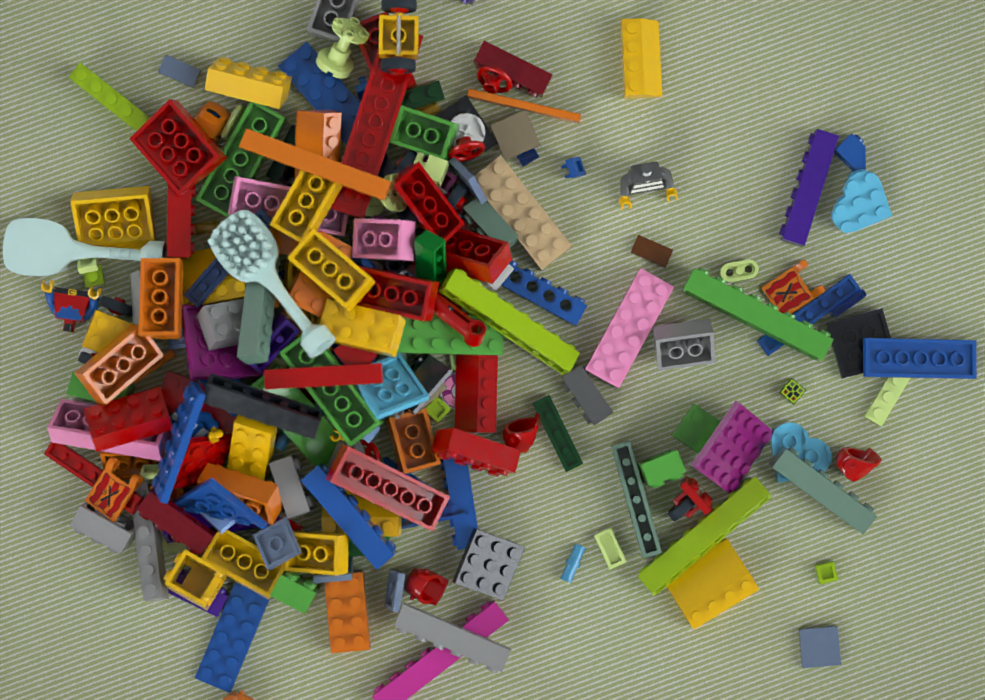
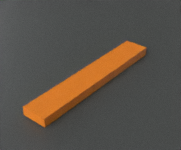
M469 89L467 97L470 99L522 111L526 110V112L578 124L581 117L578 113L474 89Z

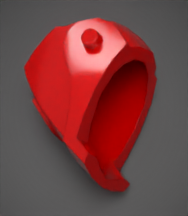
M535 413L534 417L508 422L502 434L505 445L521 450V453H526L536 438V432L540 423L539 413Z
M843 447L836 455V465L844 477L853 482L866 476L882 461L881 457L871 448L864 451Z
M414 568L407 577L404 589L406 593L411 595V600L416 599L422 604L436 606L442 598L449 581L426 568Z

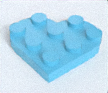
M865 169L856 170L848 175L845 186L842 188L843 196L836 200L837 203L834 205L833 211H831V220L844 233L858 231L892 216L880 179L876 174Z
M783 423L773 430L771 438L773 458L782 446L787 449L792 447L799 453V458L810 460L814 464L813 468L817 471L820 469L826 471L832 462V453L824 441L817 438H809L807 431L796 423ZM775 470L777 483L790 481Z

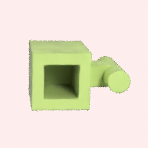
M418 152L414 163L420 162L434 183L441 187L449 168L448 161L429 155L427 162H423L425 154Z

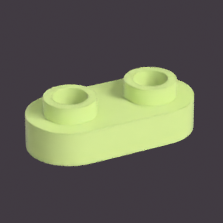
M750 259L727 263L720 269V277L728 283L747 280L755 277L759 268L757 263ZM746 266L751 267L750 273L745 272ZM727 270L733 272L731 277L726 275Z

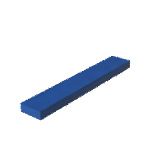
M848 274L793 315L796 316L795 320L814 324L861 290L853 277ZM767 335L757 340L767 356L784 345Z

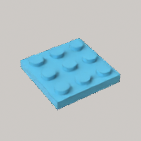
M400 353L396 355V358L388 357L372 363H382L383 383L354 385L377 420L425 402L429 398L428 393Z

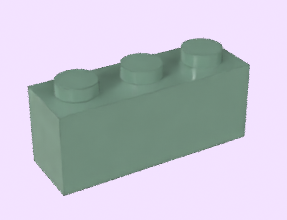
M474 199L463 207L462 218L467 225H472L475 228V233L509 242L510 248L518 242V234L487 201L481 204Z

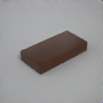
M638 235L630 253L666 268L673 249Z

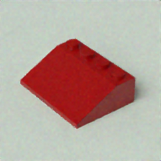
M169 99L129 138L178 196L184 194L212 173L228 158L181 103L173 99Z

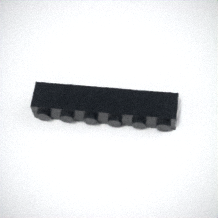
M213 373L210 374L204 391L206 396L203 403L209 406L239 414L248 419H254L266 425H272L311 439H315L324 412L322 409Z

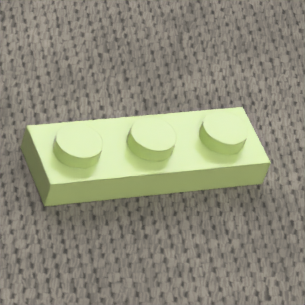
M887 377L864 417L882 427L910 378Z

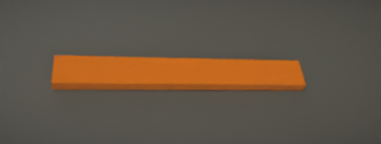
M247 128L239 145L242 149L385 201L392 183L391 181Z

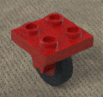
M685 476L681 480L680 487L683 491L673 499L674 506L668 512V516L673 521L678 520L683 515L689 518L699 509L705 515L712 510V498L707 492H701L699 489L700 485L693 477Z

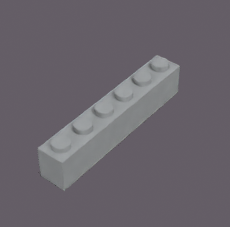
M142 483L135 492L145 498L150 492L149 487L152 484ZM136 511L135 515H132L143 601L154 602L169 599L168 588L164 584L166 570L161 532L155 527L154 522L149 519H143L138 514L139 512Z
M405 602L394 625L398 627L397 631L408 634L410 632L415 635L414 638L422 642L426 640L431 641L434 647L441 650L445 647L451 650L450 653L460 658L462 655L468 657L469 662L475 665L482 663L487 666V670L497 673V671L502 672L511 652V648Z

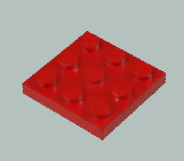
M223 434L219 441L211 443L208 436L191 438L173 489L198 486L197 480L207 463L223 466L230 451L232 434Z

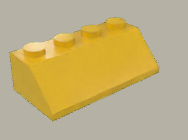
M643 18L622 19L620 26L624 99L662 97L659 21Z
M226 530L223 534L217 531L201 558L226 572L228 578L268 600L271 598L270 594L280 575L285 572V563L272 570H267L258 547L229 530Z

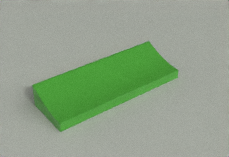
M276 364L271 369H281V367ZM264 375L251 385L252 387L315 407L299 388L265 390ZM322 416L315 439L306 438L281 429L315 467L321 463L328 465L338 441H332L330 435L333 434L338 437L339 434L333 431L335 428L324 416Z

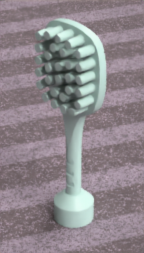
M248 210L235 212L222 221L213 230L211 238L208 240L214 255L221 265L236 279L246 283L259 282L275 295L303 331L300 345L310 358L316 357L328 349L336 338L326 325H312L286 291L277 274L275 266L279 257V249L268 227L257 215Z
M22 218L12 221L7 226L3 241V259L6 268L11 272L25 276L43 277L56 275L63 272L72 261L79 259L108 258L141 262V258H167V243L165 241L150 240L141 249L95 246L74 240L68 229L63 225L37 218Z

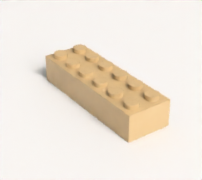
M501 155L475 175L478 184L487 198V202L518 234L519 244L541 271L572 247Z

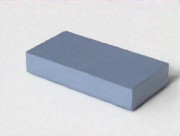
M165 55L158 72L194 88L201 70Z

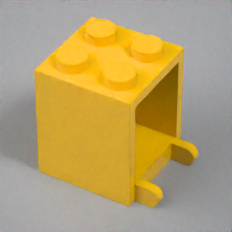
M184 550L183 553L179 552L174 560L175 566L173 570L169 569L164 577V584L169 590L207 611L227 578L226 572L187 550ZM187 565L191 570L181 585L176 582V579L184 566Z

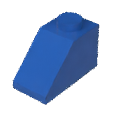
M851 133L835 149L834 154L852 172L860 169L866 170V146L863 144L864 141L857 134L853 135Z

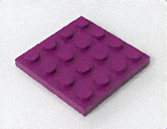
M182 305V326L191 380L209 379L211 373L228 379H260L264 375V370L259 373L252 366L237 358L238 345L209 351L197 319V314L206 305H201L200 308H196L194 305Z
M735 400L691 466L730 494L738 488L743 477L749 472L754 461L760 456L762 449L771 440L773 430Z

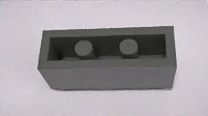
M582 365L562 377L563 382H561V385L566 392L571 391L574 396L572 401L577 408L581 407L585 413L582 416L588 424L592 422L595 426L614 413Z

